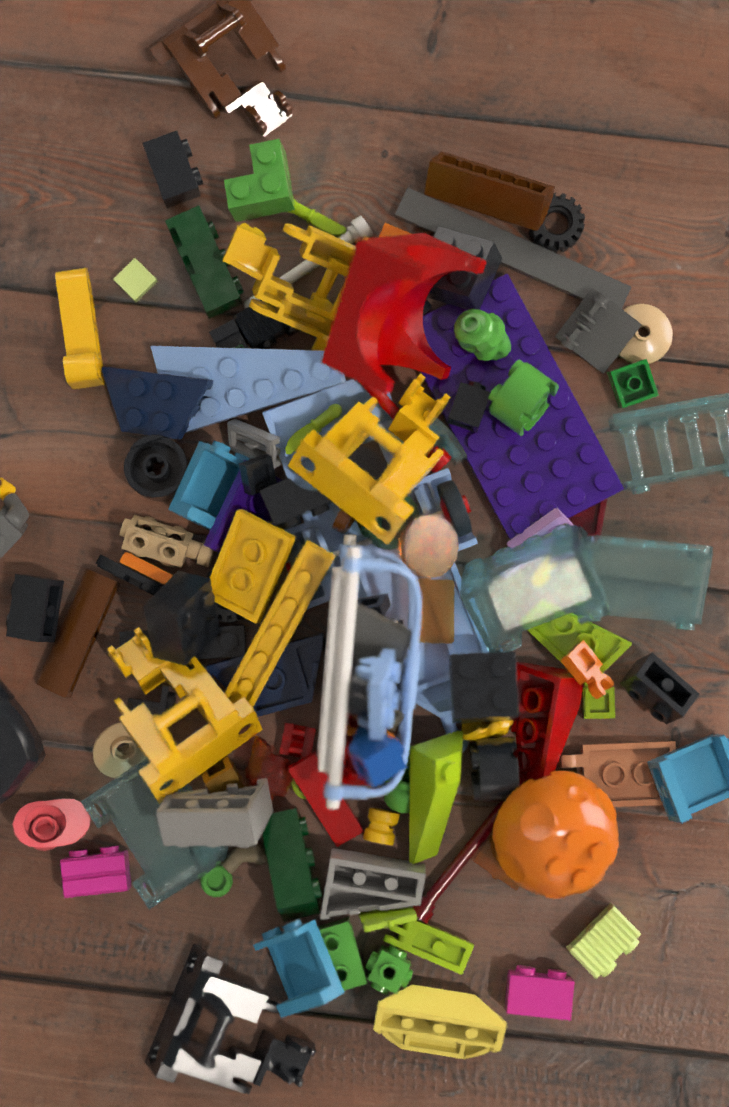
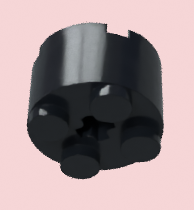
M149 435L137 440L131 446L124 461V474L129 485L142 497L157 502L167 501L174 498L189 465V460L185 452L173 440L160 435ZM156 462L165 466L161 469V474L159 475L151 472L155 469L154 463Z
M514 736L476 739L475 742H469L472 770L476 769V772H471V787L474 800H480V803L506 801L510 794L519 787L518 758L515 755L513 756V749L516 748Z

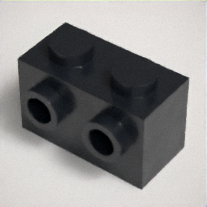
M176 130L142 143L166 208L201 196L198 186L203 185V181L198 168L194 167L191 169L188 158L192 157L193 154L187 138L181 140Z
M15 574V579L11 586L10 612L6 619V636L34 642H55L64 580Z
M653 652L637 660L620 682L632 699L644 704L655 719L665 724L683 718L700 694Z

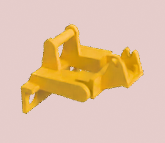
M247 223L237 225L222 260L256 278L252 291L257 299H251L249 307L258 313L317 337L312 350L324 351L344 284L334 305H332L327 297L338 273L347 277L356 246L310 225L307 230H304L295 225L285 223L283 231L303 241L299 249L301 257L327 268L317 291L313 292L310 299L294 293L291 283L272 275L280 256L277 249L264 244L266 241L265 234L256 227H250Z
M419 374L417 379L413 380L399 401V404L403 407L399 410L388 428L389 431L404 442L403 444L377 425L380 419L371 412L377 405L378 400L372 397L364 405L358 402L324 437L313 429L301 441L288 464L289 468L387 545L393 540L405 520L414 511V508L406 503L404 499L432 470L444 454V451L439 448L429 458L426 457L439 439V436L430 430L429 427L443 412L450 396L445 393L442 399H437L436 401L423 392L425 388L421 386L425 379V376ZM369 436L395 455L378 481L348 459ZM301 457L311 459L315 470L309 471L305 469L301 463ZM380 516L387 519L391 529L388 531L381 529L376 522V518Z
M138 627L134 630L135 636L117 649H114L112 645L107 648L111 660L125 678L131 674L135 677L145 695L166 681L180 699L185 695L187 696L161 716H153L144 703L130 712L119 697L114 700L116 707L122 714L119 719L123 727L150 762L138 773L149 787L155 800L160 804L167 795L174 794L263 729L255 710L243 697L232 704L195 656L188 663L193 668L191 671L187 666L154 658L150 641ZM196 707L208 724L176 746L166 727ZM251 724L246 732L238 734L245 725ZM173 780L170 786H168L164 790H160V787L165 782Z

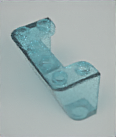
M568 523L557 526L552 532L543 536L535 535L529 537L523 544L513 548L504 547L493 556L483 560L481 558L474 559L465 566L462 574L460 597L489 653L510 652L518 649L522 645V631L577 610L580 625L610 613L609 601L577 526ZM599 606L597 609L588 612L591 608ZM512 639L510 642L501 645L503 642Z
M145 759L82 800L81 803L97 828L112 820L145 872L144 875L136 879L132 884L150 910L224 861L227 857L228 846L215 848L207 846H188L184 848L163 846L156 814L162 802L158 804L149 787L138 773V771L150 764L148 759ZM173 780L165 782L160 787V790H164L168 786H170ZM186 784L174 794L193 791L189 784ZM94 803L101 808L103 816L96 810ZM145 884L149 885L153 892V896L150 895V893L147 891Z

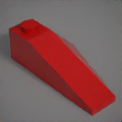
M516 662L519 717L511 725V732H516L517 750H515L513 756L515 755L518 758L519 786L531 778L533 781H537L551 776V772L555 771L580 708L584 683L579 685L571 673L562 668Z

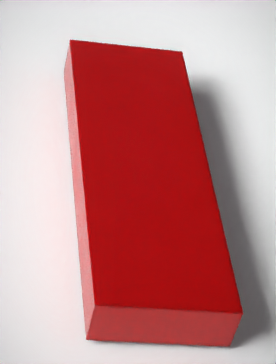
M316 751L288 766V771L336 847L364 832L363 826L345 798L340 800V805L337 809L326 807L327 799L324 798L325 783L328 782L329 774L319 771Z

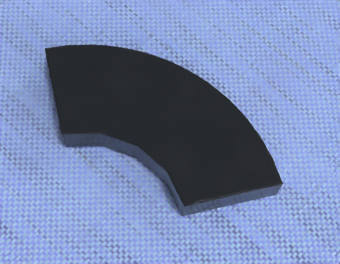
M101 554L95 563L97 567L153 596L162 587V585Z

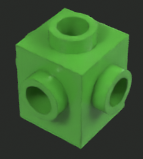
M381 945L378 953L373 951L365 966L369 970L368 980L372 981L371 987L384 994H388L389 991L397 994L400 986L406 988L413 974V971L409 969L411 966L410 959L406 957L408 953L393 945H390L389 948ZM386 967H393L396 972L393 977L383 974Z

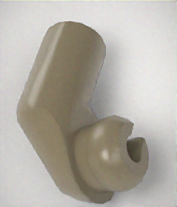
M260 843L246 848L236 846L221 862V865L231 874L242 862H255L257 865H263L267 862L266 850Z

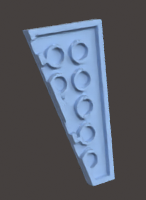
M151 346L158 373L213 380L212 388L206 390L199 402L201 407L195 417L191 418L186 433L346 382L343 373L321 363L324 351Z

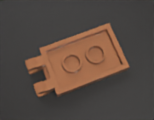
M676 742L581 744L580 754H561L558 767H576L578 774L590 779L607 794L614 807L663 805L647 761L675 750Z

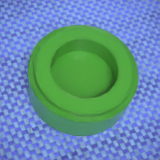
M221 864L211 865L203 872L201 877L202 889L212 897L224 896L233 885V875Z

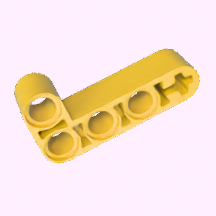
M80 268L56 272V286L66 356L63 357L66 381L73 390L105 385L88 269Z

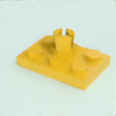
M243 509L237 510L210 576L212 591L215 596L214 602L255 624L260 623L296 536Z

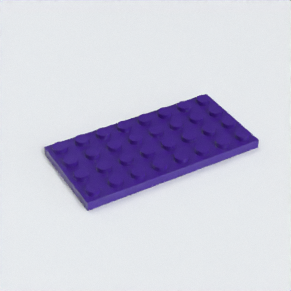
M507 273L492 281L480 310L494 313L502 319L505 324V331L511 342L510 353L502 359L484 361L477 359L474 353L464 350L456 340L453 330L456 319L467 309L446 304L423 316V327L426 339L433 352L440 360L451 366L447 379L441 380L423 372H420V374L425 376L424 381L435 401L442 399L445 393L450 396L442 412L447 424L461 382L468 384V381L477 382L486 387L485 391L492 392L498 384H505L510 377L508 373L511 367L518 360H521L523 363L528 362L559 385L555 397L551 394L548 395L546 400L550 405L543 416L529 431L524 429V435L522 436L490 414L489 406L492 403L490 400H488L477 433L448 424L510 541L555 508H558L569 519L624 490V487Z

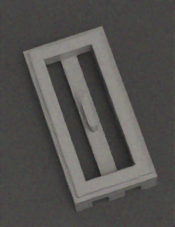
M237 419L227 422L231 451L240 453L250 459L267 452L266 454L272 456L274 468L281 465V459L276 457L281 454L280 448L276 447V444L280 443V437Z

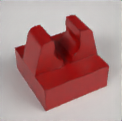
M285 723L279 754L303 758L312 753L316 728Z

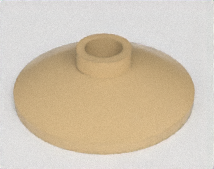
M636 304L625 308L624 311L642 324L641 327H645L649 335L641 337L637 331L620 352L619 356L629 363L647 359L648 364L658 361L666 354L672 342V327L668 318L661 310L647 304Z
M121 722L106 728L94 743L93 759L95 765L103 774L109 777H132L139 774L138 771L150 764ZM126 743L125 746L118 747L120 744Z

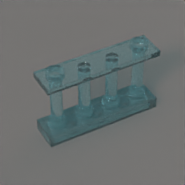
M729 393L612 414L608 419L610 431L619 430L620 434L624 436L632 481H626L622 484L624 487L623 491L631 490L632 495L651 491L650 486L718 473H723V478L729 477V423L727 414H729ZM710 413L711 417L715 418L724 463L706 467L696 420L699 419L700 414ZM680 418V422L685 425L693 469L675 472L666 426L669 425L668 420ZM650 424V428L654 429L663 475L648 478L644 476L636 437L638 426Z

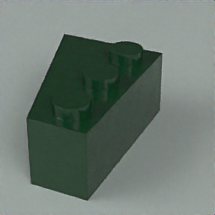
M198 205L165 220L208 318L210 319L241 305L240 295L244 293L242 285L237 276L231 277L227 268L231 265L223 262L222 259L226 250L225 248L219 250L215 239L219 238L212 221H206L200 206Z
M297 808L272 813L262 834L277 910L284 922L321 914L318 898L322 897L318 878H313L311 869L312 866H316L312 847H306L304 836L309 835L306 817H300Z

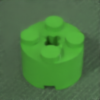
M518 360L511 367L508 373L510 377L505 384H498L492 390L488 399L492 401L489 406L490 414L522 436L524 435V429L529 431L543 416L550 405L546 400L548 395L551 394L555 397L559 385L528 362L523 363L521 360Z

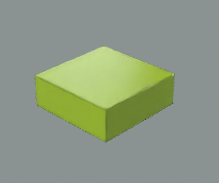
M587 687L583 688V719L615 718L614 687L607 689L606 694L599 699H595Z

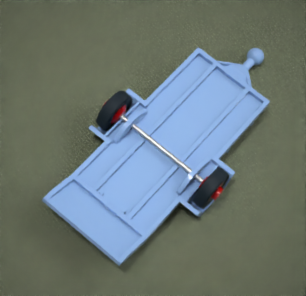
M350 378L345 383L308 394L262 412L269 432L280 437V443L276 444V447L280 448L281 454H279V458L281 459L286 476L299 487L318 491L288 467L296 452L295 450L290 455L286 454L285 447L288 439L296 431L311 423V419L314 420L332 404H339L342 407V413L339 418L334 419L322 429V432L319 433L322 437L358 402L364 405L372 397L357 380ZM390 393L386 394L392 400ZM377 403L371 412L380 419L377 425L403 444L404 442L388 430L393 420ZM369 436L361 445L375 439ZM378 442L389 466L395 455ZM301 457L303 467L309 471H314L315 466L312 460L307 457ZM449 468L425 476L404 499L406 503L414 508L411 515L415 521V531L407 539H393L387 545L356 520L345 534L357 535L356 544L378 546L381 549L396 552L409 563L418 581L422 600L418 644L420 659L415 702L417 705L438 716L445 733L449 734L458 730L456 724L452 723L450 654L490 653L452 556V553L476 545L478 542L472 533V526L468 513H471L467 498L465 495L461 496L451 478ZM334 502L328 504L330 507L329 511L315 517L310 512L302 516L303 524L284 530L296 536L288 556L289 562L285 563L288 574L307 540L336 555L307 609L329 601L332 567H340L342 564V557H339L340 543H343L344 534L332 529L334 520L341 508ZM379 516L376 518V522L382 529L381 517ZM403 524L398 532L406 535L409 532V527ZM381 557V559L387 560L389 563L398 564L392 559ZM373 571L359 572L357 600L388 593L391 606L384 617L403 620V625L407 628L409 610L407 579L393 571H386V573ZM400 682L396 686V690H400ZM463 740L464 752L468 747V740Z

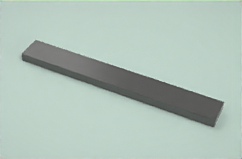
M408 187L395 213V218L435 235L438 226L494 241L503 258L500 265L581 301L594 287L622 309L631 289V286Z

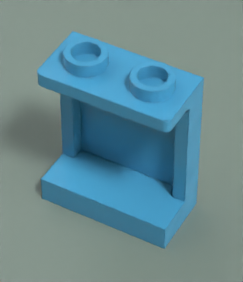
M214 440L212 445L199 441L168 510L210 531L240 470L239 464L250 458L235 452V455L230 454L231 448Z
M724 734L708 735L647 761L669 821L683 823L692 819L691 814L729 798V739Z
M301 919L295 920L282 926L284 929L282 932L280 927L273 928L262 933L264 940L253 945L255 951L268 947L288 996L286 1001L276 1006L281 1018L324 1005L345 993L315 920L302 924Z

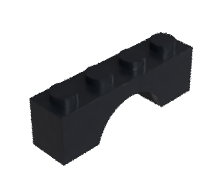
M376 440L359 446L348 457V459L376 481L380 479L388 467V463ZM289 478L260 490L276 527L282 525L284 530L300 524L301 520L299 517L310 512L315 517L329 511L330 507L328 504L333 503L320 491L303 489Z

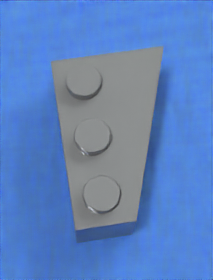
M267 778L258 779V785L239 789L237 783L227 785V791L208 794L206 788L167 795L156 812L163 846H177L179 848L188 846H207L210 848L219 846H238L240 848L256 846L273 812Z
M332 848L320 920L330 919V916L356 915L364 911L377 909L383 911L420 905L426 875L425 863L413 865L407 860Z

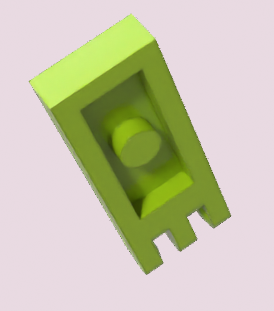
M418 919L406 922L403 926L395 925L391 928L388 927L389 930L398 933L399 936L395 938L392 935L385 934L383 939L386 943L463 975L474 948V943Z

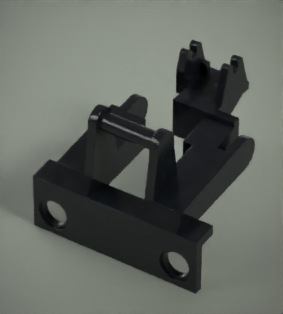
M193 944L146 1057L145 1064L156 1078L172 1083L175 1082L177 1074L180 1072L244 1094H250L252 1090V1085L246 1081L261 1086L266 1071H271L288 1084L294 1083L296 1086L302 1087L304 1082L302 1076L310 1056H314L316 1053L313 1042L288 1034L285 1040L282 1041L276 1039L268 1030L263 1029L254 1053L230 1045L228 1052L219 1049L228 1025L233 1024L235 1016L257 1023L262 1009L279 1014L276 1006L280 1003L269 999V996L261 989L220 976L219 973L224 962L221 959L210 956L199 945ZM198 958V962H197L196 968H195V970L193 971L194 963H195L196 959ZM203 1007L217 1018L206 1045L190 1040ZM161 1047L159 1058L156 1061L158 1050Z

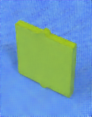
M412 906L383 911L377 909L358 914L365 933L417 920Z

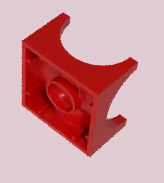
M425 233L358 239L321 363L383 394L391 393L395 380L386 375L380 365L406 367L432 375L441 380L447 379L451 366L437 357L425 336L423 310L426 298L435 283L443 276L453 271L483 273L487 261Z

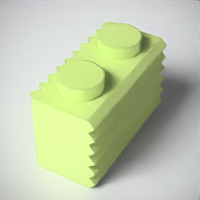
M610 903L566 948L597 979L600 975L606 977L614 970L617 965L615 960L623 952L627 955L639 944L637 938L641 933Z

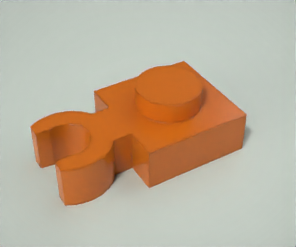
M584 640L577 643L560 660L579 685L584 682L588 684L589 692L595 699L604 696L606 690L614 686L613 680L599 670L603 663Z

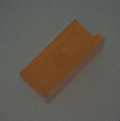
M417 578L422 600L419 643H453L454 581Z

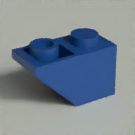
M359 725L348 752L358 776L375 788L407 768L402 756L405 754V751L396 737L391 738L385 733L383 741L370 739L369 728Z

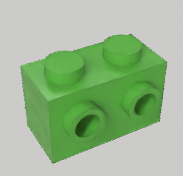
M347 917L318 926L343 990L367 984L366 972L350 918Z

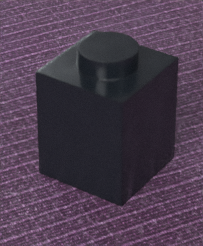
M468 381V384L461 382L448 417V424L477 433L491 392L485 391L486 387L480 383Z

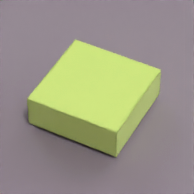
M136 258L113 279L135 302L141 299L158 282Z

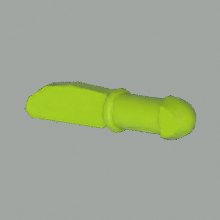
M295 199V210L287 211L332 236H341L347 232L346 227L316 212L314 209L307 208Z
M339 404L328 406L329 408L314 420L311 419V423L296 431L287 441L285 447L286 454L290 455L297 450L301 441L313 429L320 433L330 422L339 418L342 413V407Z

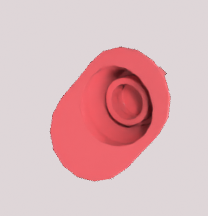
M75 799L36 801L28 803L19 809L14 817L13 829L15 836L21 843L37 850L47 851L59 846L76 843L88 831L91 818L86 806Z

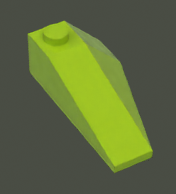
M460 730L410 747L409 863L413 865L438 854L460 782L463 754V732Z

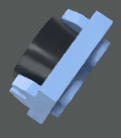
M383 648L379 657L362 658L360 666L356 667L352 676L349 698L351 715L358 716L359 725L369 728L370 739L383 741L387 728L393 727L394 710H399L401 691L396 690V682L398 683L400 680L401 663L396 662V649Z

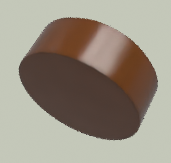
M341 509L334 520L332 529L345 534L351 528L355 519Z

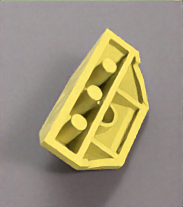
M410 985L397 992V994L379 1001L374 1023L375 1032L378 1034L382 1033L387 1040L401 1049L459 1059L480 1056L490 1051H501L506 1030V1022L476 995L419 985Z

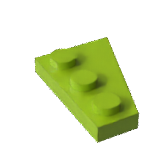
M543 598L519 622L559 661L577 643L584 640L603 663L599 668L602 673L632 644V642Z

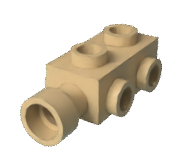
M134 514L131 520L125 518L120 530V536L124 537L121 549L130 551L131 554L137 557H149L158 560L165 566L182 568L187 557L196 560V564L209 568L214 554V550L203 545L205 540L203 543L192 540L194 533L187 532L181 526L172 527L159 523L150 516L141 517ZM143 524L149 525L152 530L144 529ZM172 534H178L181 540L174 539Z

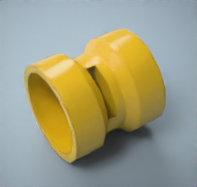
M369 807L367 817L371 823L365 829L363 839L375 843L393 845L395 834L393 833L392 826L398 824L400 814Z

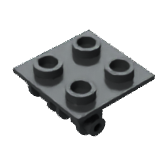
M592 287L555 337L565 347L573 350L604 374L642 324Z

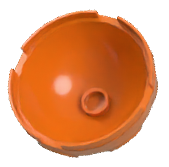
M553 771L551 776L537 781H533L531 778L510 794L497 814L492 833V840L495 843L497 855L496 859L507 876L521 888L531 893L547 898L559 899L586 892L602 880L609 866L614 863L618 851L619 834L613 803L607 794L595 783L578 773Z

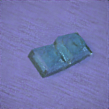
M436 418L429 429L437 434L439 439H442L443 443L439 444L440 449L444 448L452 456L451 459L454 465L466 461L468 456L457 438L447 426Z

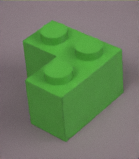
M280 138L249 145L254 174L224 180L228 209L234 220L239 222L295 210L287 156Z

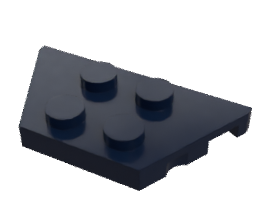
M102 367V373L121 432L182 439L189 427L191 418L195 417L201 407L199 405L201 398L206 390H210L213 386V380Z
M323 632L288 643L253 707L257 717L313 701L324 642ZM245 654L206 666L207 671L211 675L213 674L225 687V691Z

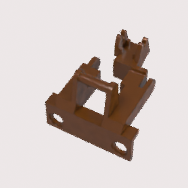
M213 0L144 49L148 55L154 56L159 65L173 58L214 119H218L221 114L216 104L209 97V93L212 94L225 113H230L240 106L262 136H265L293 116V108L286 101V97L282 92L274 90L270 93L263 81H256L240 93L227 73L220 75L206 55L209 51V46L233 30L252 60H258L267 54L280 73L286 70L284 62L275 50L280 45L250 2L252 0Z

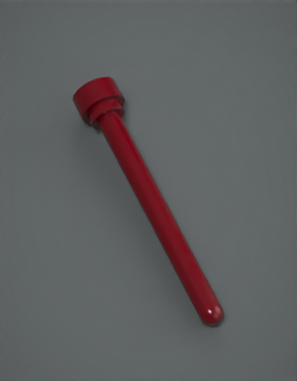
M500 801L426 895L422 896L421 904L412 906L416 916L427 924L433 917L434 913L432 911L436 908L434 905L493 831L495 819L505 801Z

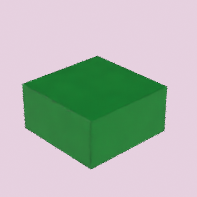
M647 359L607 372L619 409L659 396Z

